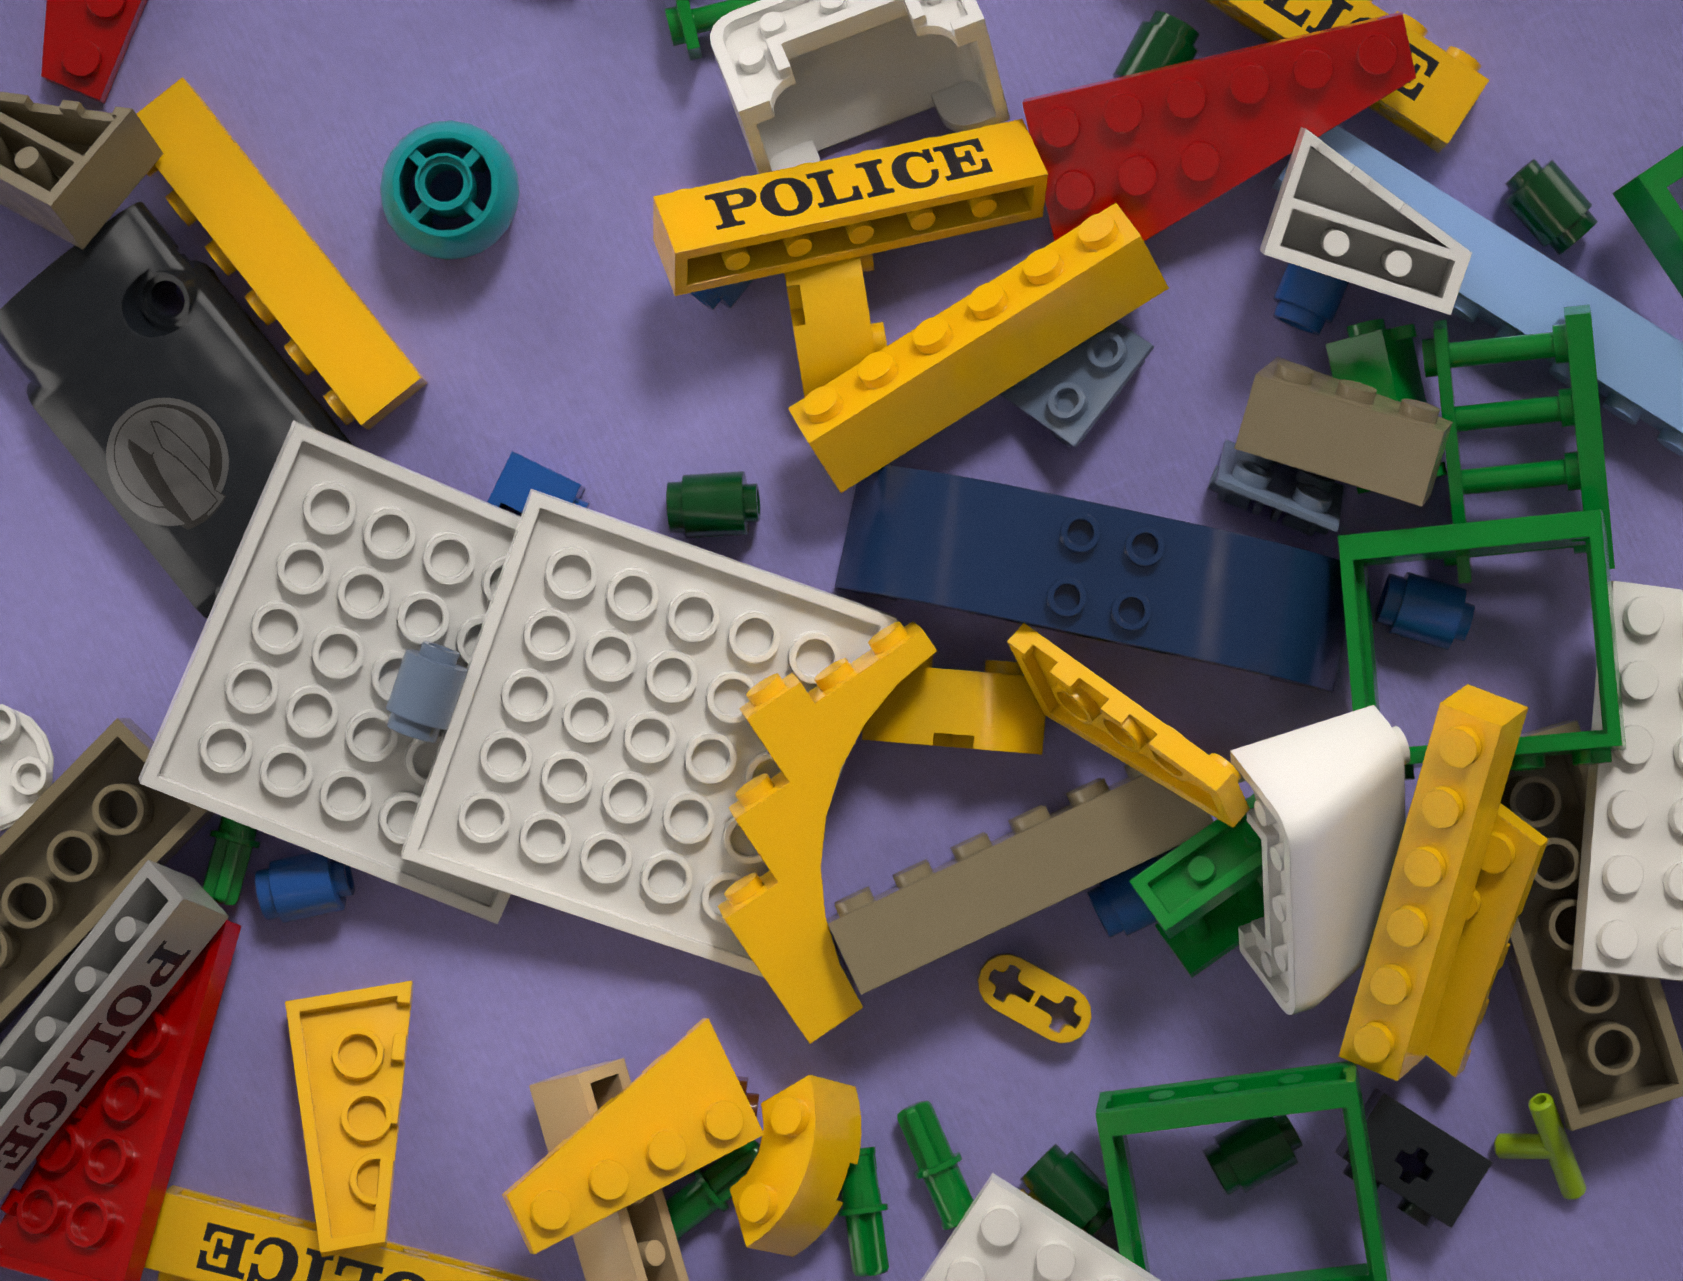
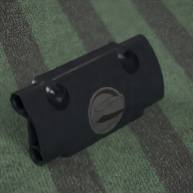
M137 202L107 221L83 250L74 245L31 280L0 309V344L31 381L27 385L26 392L30 403L191 604L208 619L293 420L350 445L353 444L218 279L215 271L206 263L197 260L190 261L185 254H180L178 252L179 246L143 202ZM177 285L183 292L185 300L184 303L180 300L177 294Z

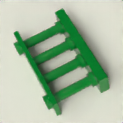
M1590 305L1563 307L1565 324L1552 325L1553 332L1449 343L1447 320L1434 321V338L1422 339L1425 377L1438 376L1442 418L1453 422L1445 446L1453 524L1467 523L1464 495L1567 485L1568 491L1581 490L1583 511L1601 509L1605 515L1610 569H1615ZM1555 358L1556 364L1569 363L1571 388L1558 389L1559 396L1455 406L1452 368ZM1560 421L1562 428L1575 427L1577 451L1564 453L1565 459L1462 469L1458 432ZM1586 545L1444 558V566H1457L1458 581L1461 584L1472 582L1471 558L1566 548H1573L1574 554L1587 552Z
M1254 794L1246 799L1250 809L1254 808L1256 801ZM1247 813L1234 828L1219 819L1215 820L1129 881L1158 922L1154 926L1192 978L1239 945V926L1264 917L1261 839L1247 822Z

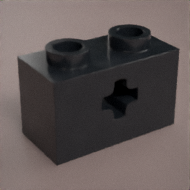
M1375 1088L1364 1105L1377 1190L1383 1184L1401 1195L1403 1198L1397 1205V1208L1424 1226L1430 1228L1437 1218L1452 1228L1493 1162ZM1345 1135L1335 1153L1349 1162L1342 1173L1354 1180L1347 1136ZM1419 1147L1420 1149L1416 1157L1425 1164L1418 1175L1412 1171H1406L1400 1178L1403 1168L1395 1161L1401 1150L1412 1155Z

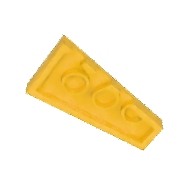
M1025 623L1007 640L1045 716L1232 828L1249 811L1250 808L1238 784L1241 776L1236 768L1225 758L1216 753L1208 755L1187 740L1176 729L1166 725Z
M1501 803L1426 1052L1429 1058L1455 1078L1466 1067L1471 1053L1469 1048L1475 1031L1482 1023L1490 1001L1488 999L1497 971L1503 966L1510 946L1508 941L1516 919L1523 911L1549 840Z
M412 981L285 1001L319 1248L322 1257L387 1246L414 988Z
M702 1018L686 1032V1036L665 1054H661L629 1086L615 1098H611L593 1114L589 1121L568 1139H564L502 1194L531 1254L539 1253L765 1135L709 1018Z

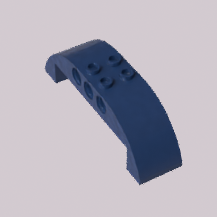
M891 465L882 467L856 484L835 584L837 589L894 601L903 599L1017 624L1025 623L1036 628L1269 676L1270 680L1327 692H1333L1346 632L1340 560L1277 542L1176 519L986 480Z

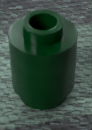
M1156 10L1149 22H1141L1113 73V77L1118 78L1194 60L1198 52L1194 45L1200 34L1177 17Z
M1532 159L1505 183L1513 193L1505 199L1504 203L1543 247L1550 244L1558 255L1570 248L1598 222L1589 211L1592 204L1553 159L1543 167L1535 159Z
M744 471L683 475L682 481L667 483V517L671 533L685 532L687 538L748 535L749 522L760 521L758 483L747 484Z
M1282 1115L1242 1120L1214 1136L1215 1144L1202 1151L1226 1194L1230 1195L1241 1188L1244 1193H1247L1298 1164L1293 1151L1302 1147L1303 1144L1288 1117Z
M1056 1143L1020 1178L1030 1190L1027 1194L1028 1196L1091 1236L1113 1215L1112 1209L1106 1204L1110 1200L1108 1186L1072 1150L1066 1154Z

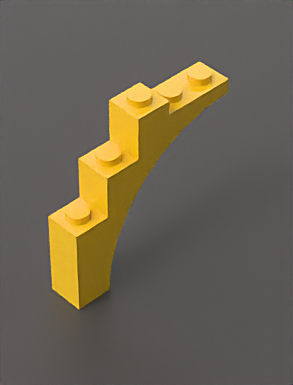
M914 621L903 627L901 622H895L879 631L868 641L871 650L852 663H849L847 658H843L826 667L814 678L818 686L809 692L806 691L793 672L783 679L776 673L753 686L746 693L749 702L739 708L781 772L772 778L767 773L753 778L735 793L738 801L728 807L747 838L769 868V871L761 877L756 872L750 873L736 881L724 893L727 900L717 907L809 1044L863 1008L839 963L825 916L821 874L825 823L840 770L865 723L899 682L937 652L924 630Z

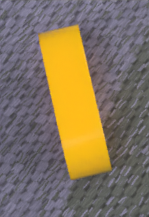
M1010 953L997 954L987 959L980 968L977 977L978 990L983 1000L996 1011L1041 1036L1058 1043L1072 1042L1080 1038L1088 1029L1092 1018L1091 1006L1085 995L1074 986L1020 956ZM1009 965L1019 968L1017 980L1022 985L1033 990L1028 1001L1010 992L1005 995L1003 1000L994 997L993 994L996 986L989 980L990 973L994 969L999 972H1005ZM1040 995L1055 1003H1061L1065 996L1072 997L1075 1000L1072 1010L1080 1016L1075 1026L1064 1023L1058 1031L1051 1029L1049 1025L1051 1024L1052 1017L1047 1011L1035 1005Z

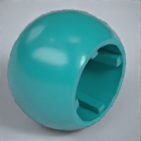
M452 120L423 125L403 137L389 154L383 167L380 184L381 205L388 224L398 238L419 253L444 260L468 258L485 251L495 244L512 222L517 211L520 193L515 165L502 143L489 132L477 126ZM463 151L467 154L461 159L450 153L442 152ZM489 168L492 192L486 208L482 212L475 205L478 197V183L474 172L484 173ZM417 171L415 175V189L422 202L411 211L409 207V187ZM455 171L463 177L461 193L449 202H440L433 199L430 194V186L433 179L441 172ZM467 214L473 220L472 223L456 230H436L431 228L434 215L449 219Z

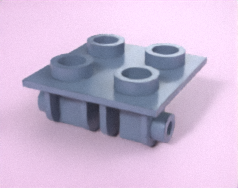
M1116 321L1000 395L1051 430L1050 433L1068 448L1071 446L1076 448L1080 442L1086 439L1087 433L1104 411L1107 412L1115 397L1121 394L1122 388L1136 370L1142 367L1154 346Z
M1225 439L1219 466L1216 465L1207 489L1218 493L1217 500L1247 510L1251 499H1254L1256 501L1252 511L1253 514L1259 515L1263 505H1269L1274 507L1270 521L1277 522L1281 512L1284 511L1286 514L1282 525L1311 537L1315 531L1326 535L1329 529L1337 532L1340 523L1343 485L1336 483L1334 479L1234 449L1236 443Z

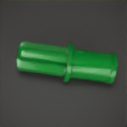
M221 816L218 831L211 830L210 836L215 838L202 888L215 902L235 905L239 901L252 849H259L261 842L255 841L257 829Z
M920 1101L901 1110L897 1114V1120L919 1168L914 1171L916 1179L923 1178L941 1219L943 1230L957 1227L974 1200L958 1166V1162L962 1160L960 1152H952L932 1104L929 1101Z
M756 1140L726 1154L707 1170L698 1169L693 1173L696 1178L666 1201L677 1241L717 1209L723 1212L729 1209L727 1202L732 1199L730 1188L747 1174L759 1152L760 1144Z
M875 1146L860 1148L858 1164H849L841 1189L843 1209H840L838 1212V1217L845 1216L852 1271L855 1276L859 1277L881 1275L888 1272L889 1269L882 1211L888 1210V1204H882Z

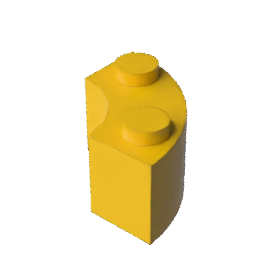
M872 254L784 273L804 398L812 390L824 386L861 363L868 355L878 352L887 346L883 322L871 323L863 272L874 271Z
M932 655L896 685L862 729V740L1042 755L1045 715L1025 676H1023L1018 662L985 660L984 672L932 668Z
M813 1075L804 1077L761 1103L763 1132L765 1135L761 1138L759 1152L747 1174L730 1188L747 1248L794 1257L811 1245L827 1229L843 1204L837 1198L844 1184L849 1164L857 1165L860 1154L862 1131L858 1094L855 1086Z

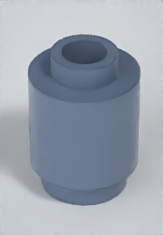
M428 641L422 642L420 651L406 649L386 709L391 712L387 723L389 728L415 739L436 743L440 730H447L468 673L465 667L457 664L460 653Z

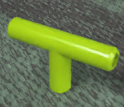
M1547 1093L1536 1094L1529 1100L1528 1107L1538 1133H1499L1494 1140V1152L1500 1159H1548L1562 1196L1570 1200L1578 1199L1586 1192V1185L1554 1099Z

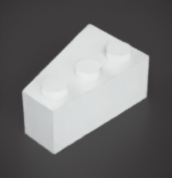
M1300 128L1260 251L1264 255L1451 315L1472 252L1306 128Z

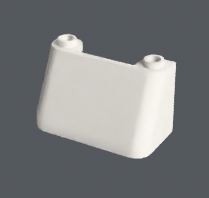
M760 0L722 16L714 24L710 33L711 46L758 174L795 167L803 163L819 162L821 160L817 151L933 107L936 108L944 125L955 132L981 128L986 125H995L1010 120L985 19L976 0Z
M1374 705L1230 750L1231 764L1241 776V780L1238 783L1247 781L1254 792L1256 801L1254 808L1249 809L1247 812V822L1260 837L1262 846L1264 917L1238 927L1239 951L1282 1010L1288 1015H1294L1315 1008L1366 962L1404 830V765L1410 761V749L1402 730L1398 726L1391 727Z

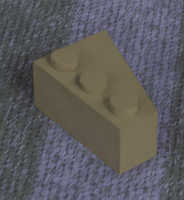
M0 92V204L83 250L164 153L132 108L115 106L113 112L109 113L86 110L77 101L62 100L60 106L33 103L28 95Z
M1277 356L1255 374L1234 449L1422 507L1431 496L1453 422L1438 417L1440 409L1431 404L1413 399H1402L1401 402L1377 394V390L1368 385L1351 380H1339Z

